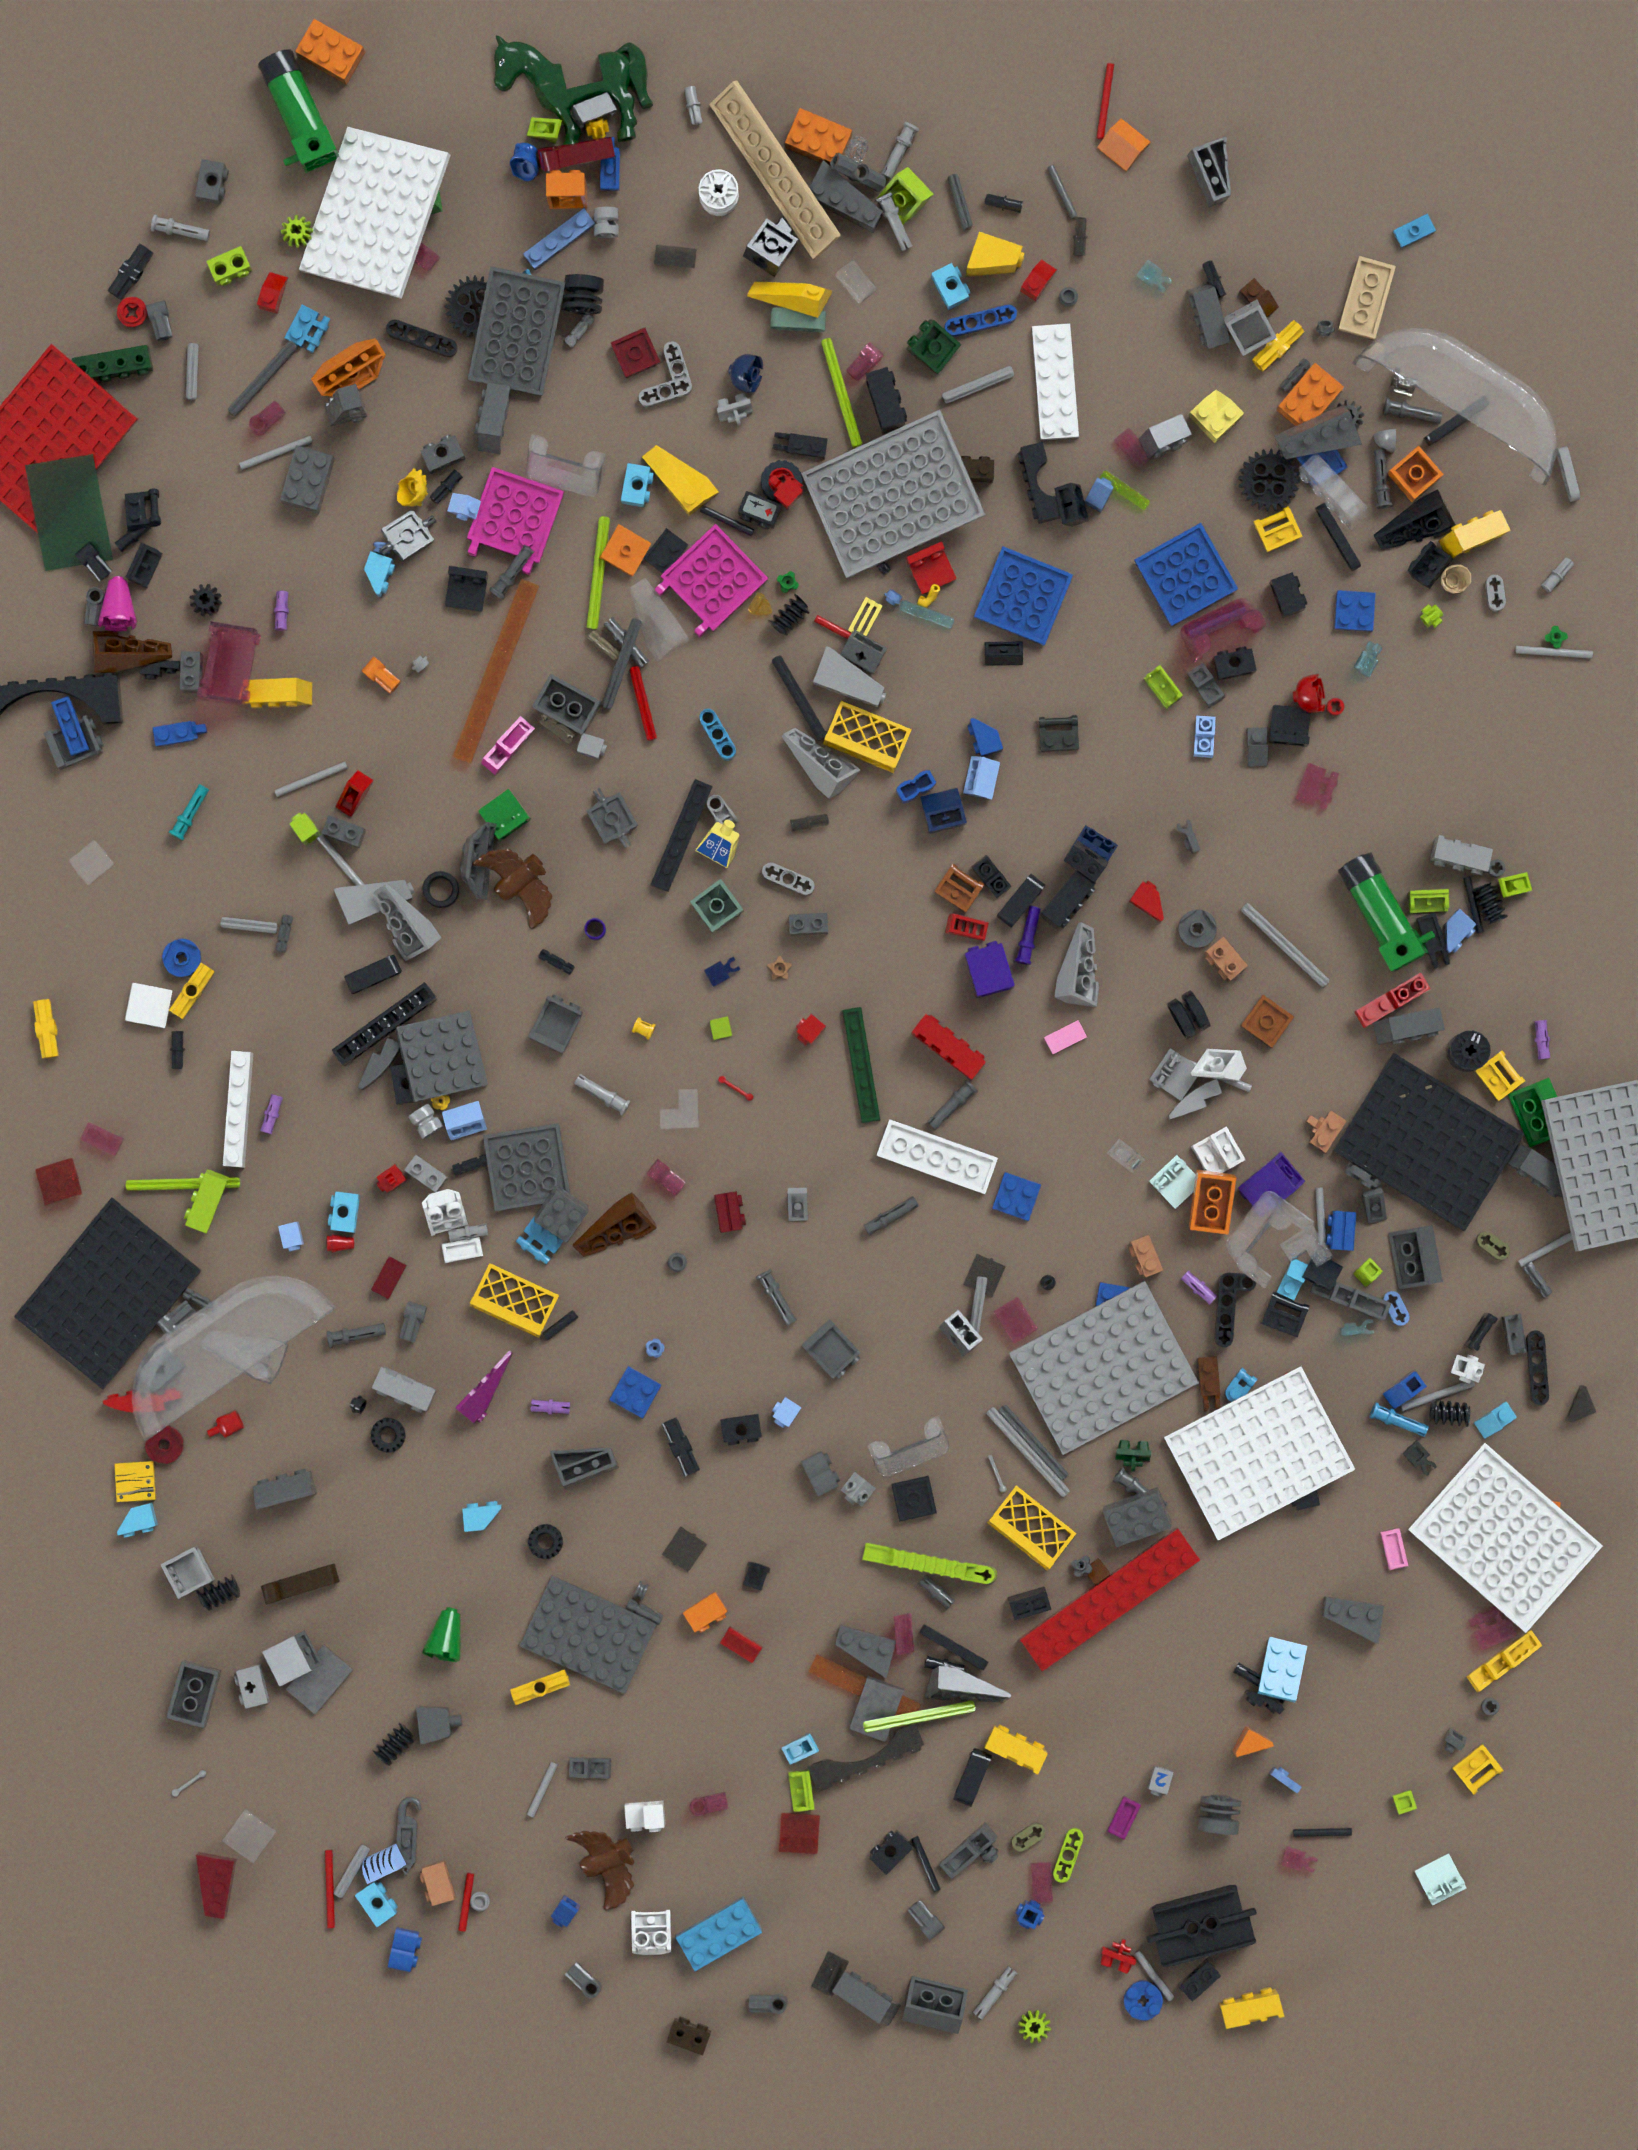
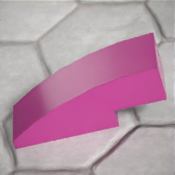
M520 716L501 736L495 746L483 757L481 764L496 775L527 740L535 728Z

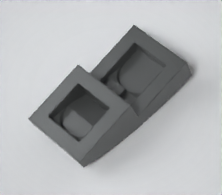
M1204 663L1187 673L1209 708L1225 698L1224 693L1216 684Z
M570 1757L569 1777L611 1778V1758Z

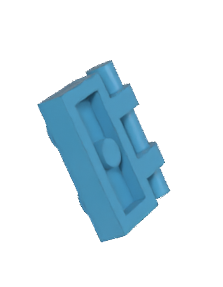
M302 304L284 338L301 348L305 341L308 342L309 345L306 350L313 353L315 348L319 347L320 339L323 333L328 330L329 326L327 325L331 319L324 316L321 322L317 321L320 314ZM314 326L317 328L314 336L311 337L309 336V333L311 332Z
M535 1216L524 1229V1232L529 1235L527 1240L521 1236L516 1240L521 1249L529 1251L535 1256L537 1261L541 1260L546 1265L551 1258L545 1253L550 1250L555 1254L564 1242L535 1223ZM534 1239L543 1245L541 1250L531 1244Z

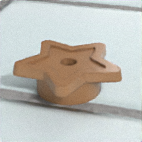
M778 956L775 963L767 964L772 970V979L774 980L778 977L788 979L787 971L792 966V963H786L781 956Z

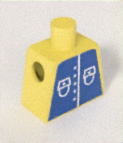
M725 820L723 824L716 822L695 851L728 868L735 856L740 837L739 833L733 831L735 824L730 820Z

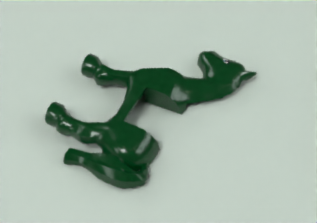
M496 36L498 47L494 55L495 86L501 91H507L512 88L517 77L522 73L525 74L532 83L541 106L555 113L562 120L566 132L563 145L578 143L581 135L580 127L570 113L573 105L604 93L609 94L610 98L617 103L621 112V126L617 132L618 142H626L636 138L634 127L637 125V119L633 112L634 97L628 92L627 88L631 87L643 109L653 106V102L647 93L648 71L644 53L639 47L628 42L615 52L599 54L598 58L603 81L567 89L561 64L551 63L531 45L522 42L508 43L500 36Z

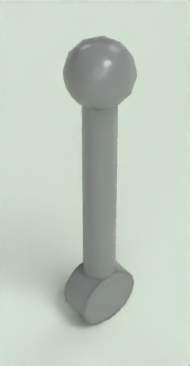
M989 1455L988 1458L1000 1486L999 1491L1005 1493L1007 1488L1002 1483L992 1455Z
M201 1770L197 1776L183 1786L173 1789L172 1795L177 1797L186 1787L199 1778H204L206 1771Z

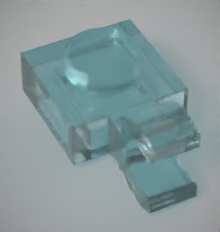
M1372 641L1367 643V652L1362 651L1354 668L1367 677H1370L1378 663L1376 657L1382 650L1380 644H1374Z
M1365 1320L1361 1326H1356V1323L1344 1324V1328H1340V1336L1362 1333L1373 1334L1374 1330L1369 1331L1366 1329V1325L1373 1323V1320Z

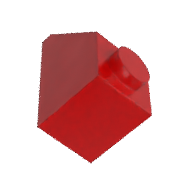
M1041 259L1022 284L1020 292L1037 301L1057 269Z
M269 272L257 301L259 309L278 314L288 277Z
M357 770L347 781L335 807L352 817L367 795L374 780Z
M1142 881L1129 902L1161 923L1164 916L1159 891L1156 890L1157 886L1149 881L1146 883Z

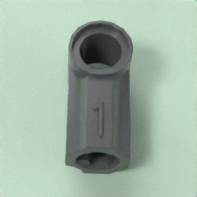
M165 300L146 305L149 319L153 324L156 340L163 341L173 337Z
M97 587L90 588L86 594L87 606L84 624L99 626L98 620L105 592ZM100 592V599L94 602L92 599L93 594Z
M185 1300L173 1312H169L160 1319L157 1325L168 1338H171L197 1312Z
M408 1301L399 1338L416 1342L420 1324L423 1323L426 1314V1306Z
M921 1900L914 1903L907 1910L920 1925V1929L929 1940H932L945 1929L941 1921L935 1915H932Z
M578 1962L565 1974L583 1991L586 1997L594 1998L601 1992V1983L594 1979ZM592 1983L597 1987L596 1993L588 1991V1984Z
M783 1994L749 1996V2012L781 2014L788 2005V1999ZM779 1999L784 2003V2007L776 2008L773 2002Z

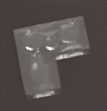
M698 1089L678 1090L679 1109L660 1110V1129L699 1128Z
M1313 1225L1279 1244L1290 1262L1306 1252L1316 1267L1333 1258V1255Z

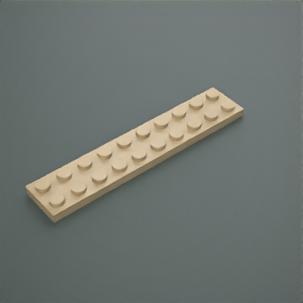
M733 81L709 105L812 259H816L841 235L739 82Z

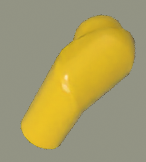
M933 584L927 598L920 596L917 605L922 606V608H928L937 599L940 587Z

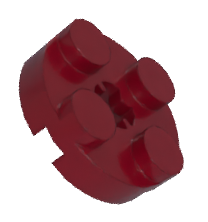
M168 1425L158 1426L148 1433L145 1450L150 1459L163 1464L172 1463L181 1456L184 1450V1439L176 1428ZM162 1439L170 1443L167 1450L165 1448L161 1449L159 1444H162L160 1443Z

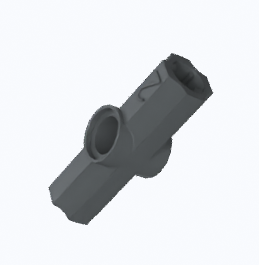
M836 153L831 159L830 168L847 176L849 180L857 181L877 192H880L885 186L886 176L870 169L866 164H860L840 153ZM857 169L860 171L859 176H857Z

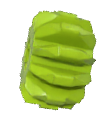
M294 215V220L288 217L289 223H282V226L286 228L281 230V234L285 235L283 237L284 242L288 241L289 246L295 243L296 248L300 247V242L306 246L305 239H312L309 235L313 233V229L309 228L311 222H305L306 218L304 216L300 220L298 215ZM297 228L300 231V234L297 235L294 232V229Z
M1029 2010L1028 2018L1024 2014L1021 2016L1025 2022H1018V2025L1023 2027L1019 2029V2033H1025L1023 2036L1024 2040L1031 2036L1030 2043H1033L1036 2037L1038 2043H1040L1041 2035L1044 2038L1048 2037L1044 2031L1049 2032L1051 2028L1045 2025L1051 2022L1049 2019L1044 2020L1046 2017L1045 2013L1039 2017V2010L1035 2011V2015H1032L1031 2010ZM1036 2022V2025L1038 2023L1040 2024L1039 2026H1037L1038 2030L1034 2031L1033 2028L1030 2029V2027H1032L1031 2023Z

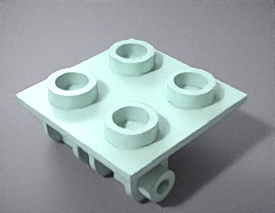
M1176 1155L1149 1182L1176 1209L1193 1193L1196 1174Z
M1449 1853L1415 1870L1432 1906L1466 1889L1465 1882Z

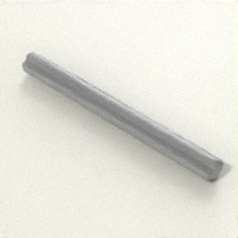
M1249 903L1242 907L1241 911L1321 987H1325L1330 980Z
M994 1407L990 1408L987 1411L990 1419L1062 1497H1065L1070 1492L1066 1485Z

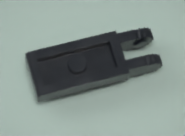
M775 432L774 437L789 440L788 446L773 444L772 449L786 451L790 454L825 458L828 438Z
M1436 913L1416 918L1422 936L1430 931H1433L1435 934V938L1424 943L1429 952L1428 955H1430L1433 968H1438L1435 953L1441 951L1442 960L1445 965L1450 964L1446 951L1447 947Z

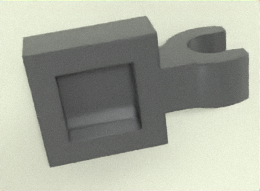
M1186 820L1188 827L1182 829L1180 823H1178L1177 830L1185 834V847L1187 851L1191 850L1193 854L1201 849L1192 830L1190 820Z

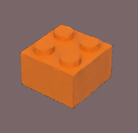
M1417 446L1387 473L1411 502H1414L1444 475L1420 446Z

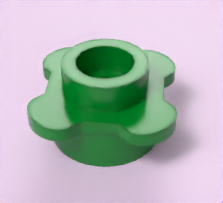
M792 571L777 577L783 593H787L791 589H797L799 586L794 578L795 573Z
M1553 626L1551 632L1545 635V641L1553 645L1554 648H1560L1563 640L1568 638L1567 633L1559 630L1558 626Z

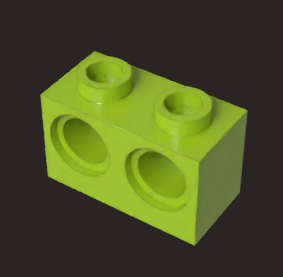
M242 246L206 261L217 286L220 284L225 286L231 283L232 279L246 277L252 271ZM243 260L244 263L241 267H234L235 261ZM220 267L226 268V272L223 275H217V270Z
M298 813L291 818L290 826L306 846L322 835L306 813Z

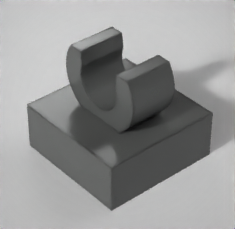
M1450 1727L1445 1736V1741H1447L1445 1750L1449 1753H1452L1455 1748L1461 1751L1466 1744V1737Z

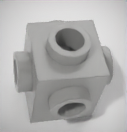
M854 1472L841 1491L846 1494L845 1499L854 1505L856 1502L863 1506L876 1488Z

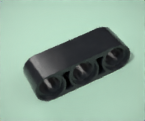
M1031 873L997 914V917L1012 928L1046 885Z
M394 954L344 976V979L351 994H355L402 973V970Z
M976 1748L973 1749L953 1800L969 1807L972 1806L992 1758L991 1754Z

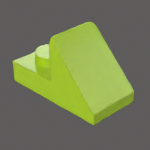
M531 117L527 136L530 138L546 139L556 144L562 120Z
M1527 872L1498 879L1503 899L1532 891Z

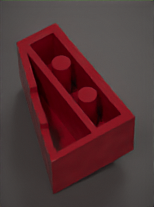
M199 1852L196 1854L204 1914L208 1917L225 1919L227 1917L237 1859Z

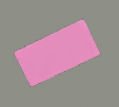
M1079 1020L1044 1037L1052 1055L1087 1038Z
M1400 1528L1380 1532L1389 1570L1408 1566Z

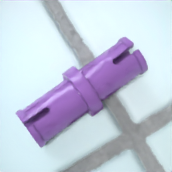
M276 591L274 629L277 631L287 630V614H289V592Z
M1547 1020L1534 1021L1538 1059L1551 1058Z
M271 1094L267 1111L265 1110L264 1112L265 1117L260 1129L261 1132L272 1134L276 1118H279L278 1112L283 1100L282 1097Z
M1189 1270L1181 1278L1182 1281L1194 1290V1294L1197 1293L1209 1305L1217 1297L1216 1294L1204 1285V1281L1201 1282Z
M532 1399L531 1401L532 1405H539V1407L531 1406V1412L570 1414V1409L562 1408H570V1402H555L553 1399H549V1401Z

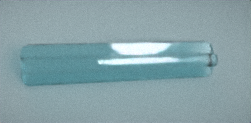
M902 600L899 607L901 611L948 628H952L954 618L905 600Z

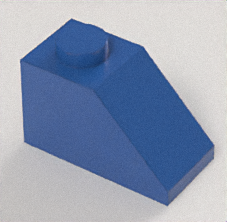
M564 1895L551 1915L552 1921L560 1927L563 1925L567 1927L579 1910L580 1905Z

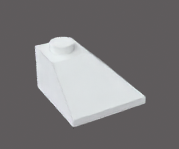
M1207 1049L1192 1070L1191 1075L1239 1081L1247 1068L1241 1051Z

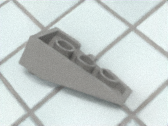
M388 884L373 892L381 913L385 914L388 923L386 926L393 933L394 939L392 941L405 961L426 951L441 939L432 923Z

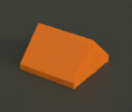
M1121 118L1109 129L1097 148L1127 172L1151 142Z
M1245 1726L1233 1748V1753L1236 1757L1273 1747L1274 1744L1270 1739Z

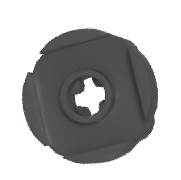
M1191 910L1181 918L1178 925L1181 940L1193 948H1201L1210 944L1215 938L1217 931L1214 917L1204 910ZM1194 924H1196V925H1200V924H1201V925H1202V928H1201L1202 933H1200V934H1199L1198 932L1194 933V932H1193V929H1194L1193 925H1194Z
M1348 1162L1345 1167L1346 1171L1344 1173L1357 1180L1361 1178L1360 1183L1368 1188H1378L1382 1182L1351 1162Z

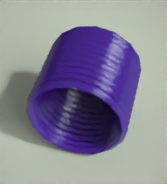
M592 918L586 922L584 931L590 939L599 940L604 937L606 927L600 919ZM597 921L603 925V932L600 936L592 937L588 934L587 927L591 922Z

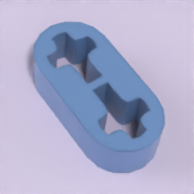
M1395 1291L1385 1293L1383 1296L1385 1301L1389 1299L1388 1295L1390 1294L1392 1297L1396 1296L1397 1298L1394 1301L1397 1307L1394 1308L1391 1303L1388 1311L1393 1323L1400 1326L1408 1323L1410 1316L1400 1295ZM1397 1309L1401 1314H1405L1403 1322H1401L1400 1320H1396V1317L1398 1316L1396 1312Z

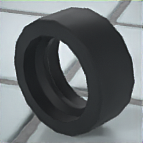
M444 871L430 874L424 880L422 887L426 901L437 908H447L454 904L460 892L459 884L455 877ZM436 879H446L452 885L451 896L444 901L435 900L430 894V886Z

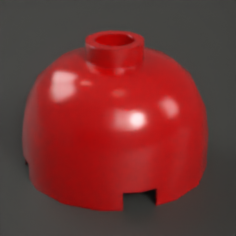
M1319 674L1303 677L1297 683L1296 691H1293L1294 702H1298L1299 707L1309 713L1323 712L1325 710V704H1322V698H1325V691L1322 679L1318 678Z

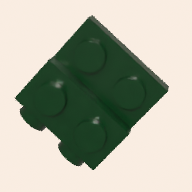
M929 319V321L925 320L919 326L921 331L917 336L913 335L907 341L909 346L906 350L916 359L923 362L935 374H939L962 344L935 320Z

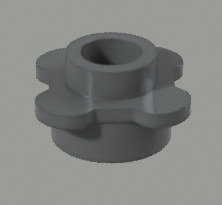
M1088 1556L1072 1561L1071 1565L1075 1569L1074 1575L1076 1577L1086 1576L1092 1572L1093 1568L1089 1564L1090 1559Z

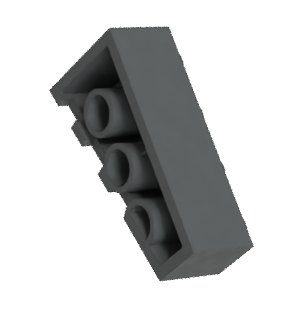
M823 160L809 187L820 205L874 233L882 218L883 211L838 172L831 169V166Z
M1345 405L1274 435L1280 453L1285 459L1362 445L1350 411Z

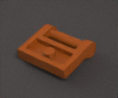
M952 864L934 892L966 913L985 884L981 881L977 882L959 870L958 866ZM954 875L973 887V893L950 879L951 876Z

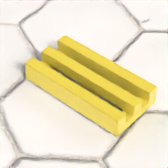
M865 597L848 631L851 633L854 631V627L868 603L870 606L856 630L858 632L862 630L873 607H876L877 609L863 635L867 636L883 606Z

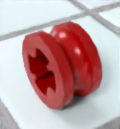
M1333 698L1327 702L1326 710L1333 716L1339 715L1344 710V703L1339 698ZM1336 701L1339 703L1338 707L1340 710H1335L1334 712L1332 711L1331 703L1333 702L1334 704Z

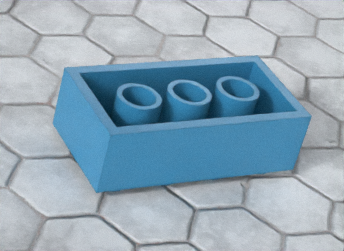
M744 1896L678 1933L676 1939L694 1971H697L761 1934L762 1928Z

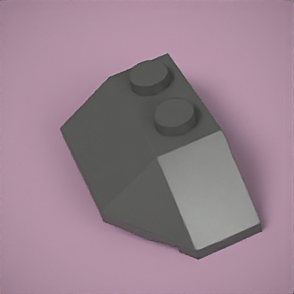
M490 822L484 823L466 839L462 848L464 858L460 866L461 878L476 898L487 900L491 869L473 866L472 864L481 855L493 851L496 824Z

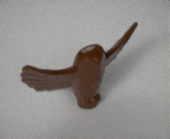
M509 848L505 850L498 849L481 855L473 862V866L485 867L500 875L501 879L496 883L494 891L502 900H510L516 895L520 897L528 913L530 928H535L548 916L552 894L548 891V887L538 878V875H545L546 871L542 866V861L536 855L531 854L523 861L516 852H512Z
M596 1831L575 1832L572 1835L566 1836V1840L579 1844L589 1853L579 1862L586 1877L602 1876L605 1884L604 1909L610 1910L625 1903L626 1897L630 1895L631 1889L634 1887V1883L631 1880L632 1875L626 1867V1864L632 1866L634 1864V1860L630 1856V1853L634 1850L627 1838L620 1839L614 1843L605 1832L598 1833Z

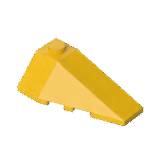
M754 282L747 293V297L818 318L830 298L832 290L806 283Z
M657 445L642 456L643 460L689 516L719 493L706 476Z

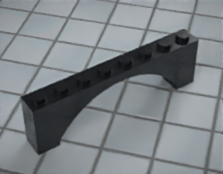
M103 673L102 677L88 674L80 679H76V676L64 677L65 680L58 681L57 678L45 679L46 682L27 680L25 684H19V681L7 682L8 685L0 686V715L9 706L26 696L42 692H57L73 696L88 704L101 717V722L104 725L123 723L120 678L114 675V673Z

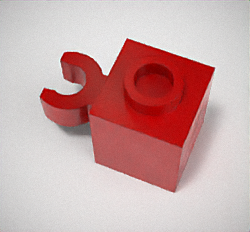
M773 475L769 480V483L777 489L774 493V498L787 510L803 494V485L795 478L794 480L788 478L782 483Z
M396 1164L376 1177L378 1179L376 1184L379 1189L387 1193L392 1192L407 1181Z

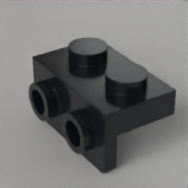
M1430 541L1428 545L1422 548L1417 559L1411 562L1408 572L1414 580L1430 589L1453 558L1437 548L1434 542Z

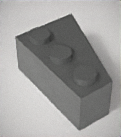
M488 383L487 389H483L481 400L484 403L483 406H479L478 417H480V422H476L474 432L478 435V451L501 454V439L504 437L503 429L507 419L511 396L510 386Z
M356 384L337 389L332 395L333 398H330L329 403L325 404L330 426L349 421L357 423L363 421L364 417H367L362 395Z
M1324 1596L1322 1616L1379 1644L1384 1610L1383 1605Z
M840 1624L835 1645L884 1678H887L896 1640Z

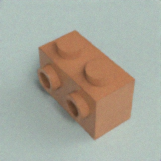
M1224 937L1204 952L1207 955L1205 957L1207 962L1219 969L1217 973L1224 981L1226 979L1231 981L1248 966Z
M1149 1235L1130 1242L1131 1246L1128 1248L1132 1258L1136 1257L1138 1264H1136L1139 1275L1143 1274L1144 1278L1163 1271Z
M443 1860L423 1866L421 1868L422 1872L419 1874L422 1884L426 1883L427 1891H425L427 1902H431L432 1906L455 1900L456 1896L446 1861Z

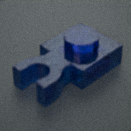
M734 956L725 965L720 961L704 970L713 987L730 978L728 973L741 970L739 966L736 968L730 967V963L735 961Z

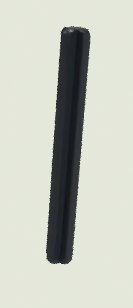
M776 656L772 659V663L817 740L824 739L827 733L782 656Z

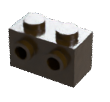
M961 456L972 482L993 483L994 460H990V457L981 456L979 459H971V456Z
M680 2016L679 2019L675 2018L667 2043L703 2056L711 2030H708L709 2027L701 2023L697 2025L691 2024L689 2019Z

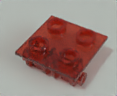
M781 1813L779 1852L817 1854L820 1815Z

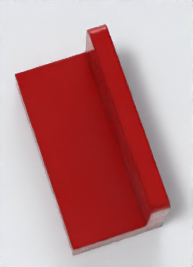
M731 1626L720 1641L722 1645L751 1663L754 1662L763 1646Z

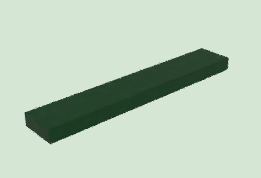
M862 1008L845 1009L842 1011L861 1123L880 1121Z

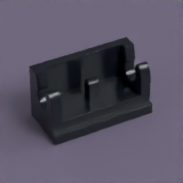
M141 542L126 578L148 588L163 553Z
M1045 1587L1007 1597L1014 1620L1052 1610Z

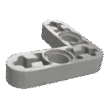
M668 342L663 349L672 381L642 390L638 397L643 407H652L687 396L692 391V383L678 343ZM670 346H673L674 349L677 348L675 351L677 360L670 363L669 360H673L671 353H667V351H669ZM675 364L683 366V371L680 374L673 372L672 368ZM681 382H684L685 385H689L688 387H686V391L678 389L676 390L677 394L674 395V390L671 385L675 384V388L680 387ZM667 387L670 389L671 394L668 397H662L660 390ZM657 390V396L660 400L656 401V397H652L649 403L646 400L642 401L644 394L648 393L649 396L655 395L653 391Z

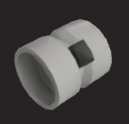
M598 207L594 209V221L597 222L594 225L595 237L615 238L619 236V225L616 223L619 220L618 208Z
M430 1104L424 1105L408 1116L412 1124L419 1127L417 1131L422 1139L429 1137L443 1127L438 1117H433L435 1112Z

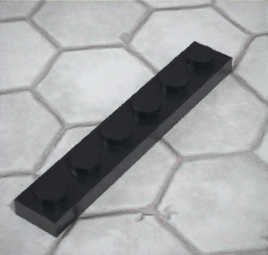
M697 779L694 780L651 882L652 886L669 892L713 786Z

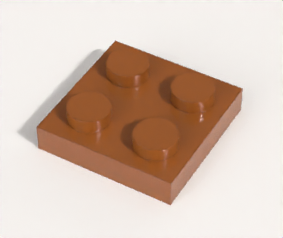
M1262 995L1241 1024V1027L1272 1048L1294 1016L1265 995Z

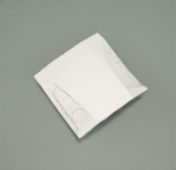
M446 1189L429 1194L422 1202L431 1236L468 1225L459 1192Z
M670 1910L663 1912L631 1911L632 1953L639 1955H662L671 1952Z

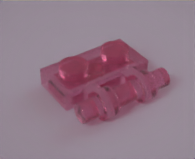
M1308 763L1295 800L1313 806L1315 800L1318 799L1321 801L1319 808L1326 810L1328 804L1332 801L1331 795L1334 787H1337L1339 773L1332 771L1330 778L1324 777L1327 769ZM1322 783L1327 784L1324 794L1318 793Z
M1496 1606L1490 1608L1491 1610L1488 1612L1475 1614V1617L1468 1619L1471 1627L1477 1624L1480 1627L1479 1630L1473 1632L1480 1650L1517 1636L1509 1618L1502 1620L1500 1615L1503 1612ZM1494 1617L1496 1623L1486 1626L1484 1621Z

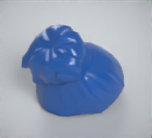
M524 142L517 143L514 149V156L510 160L513 175L527 182L535 179L539 172L536 156L537 149L535 146Z

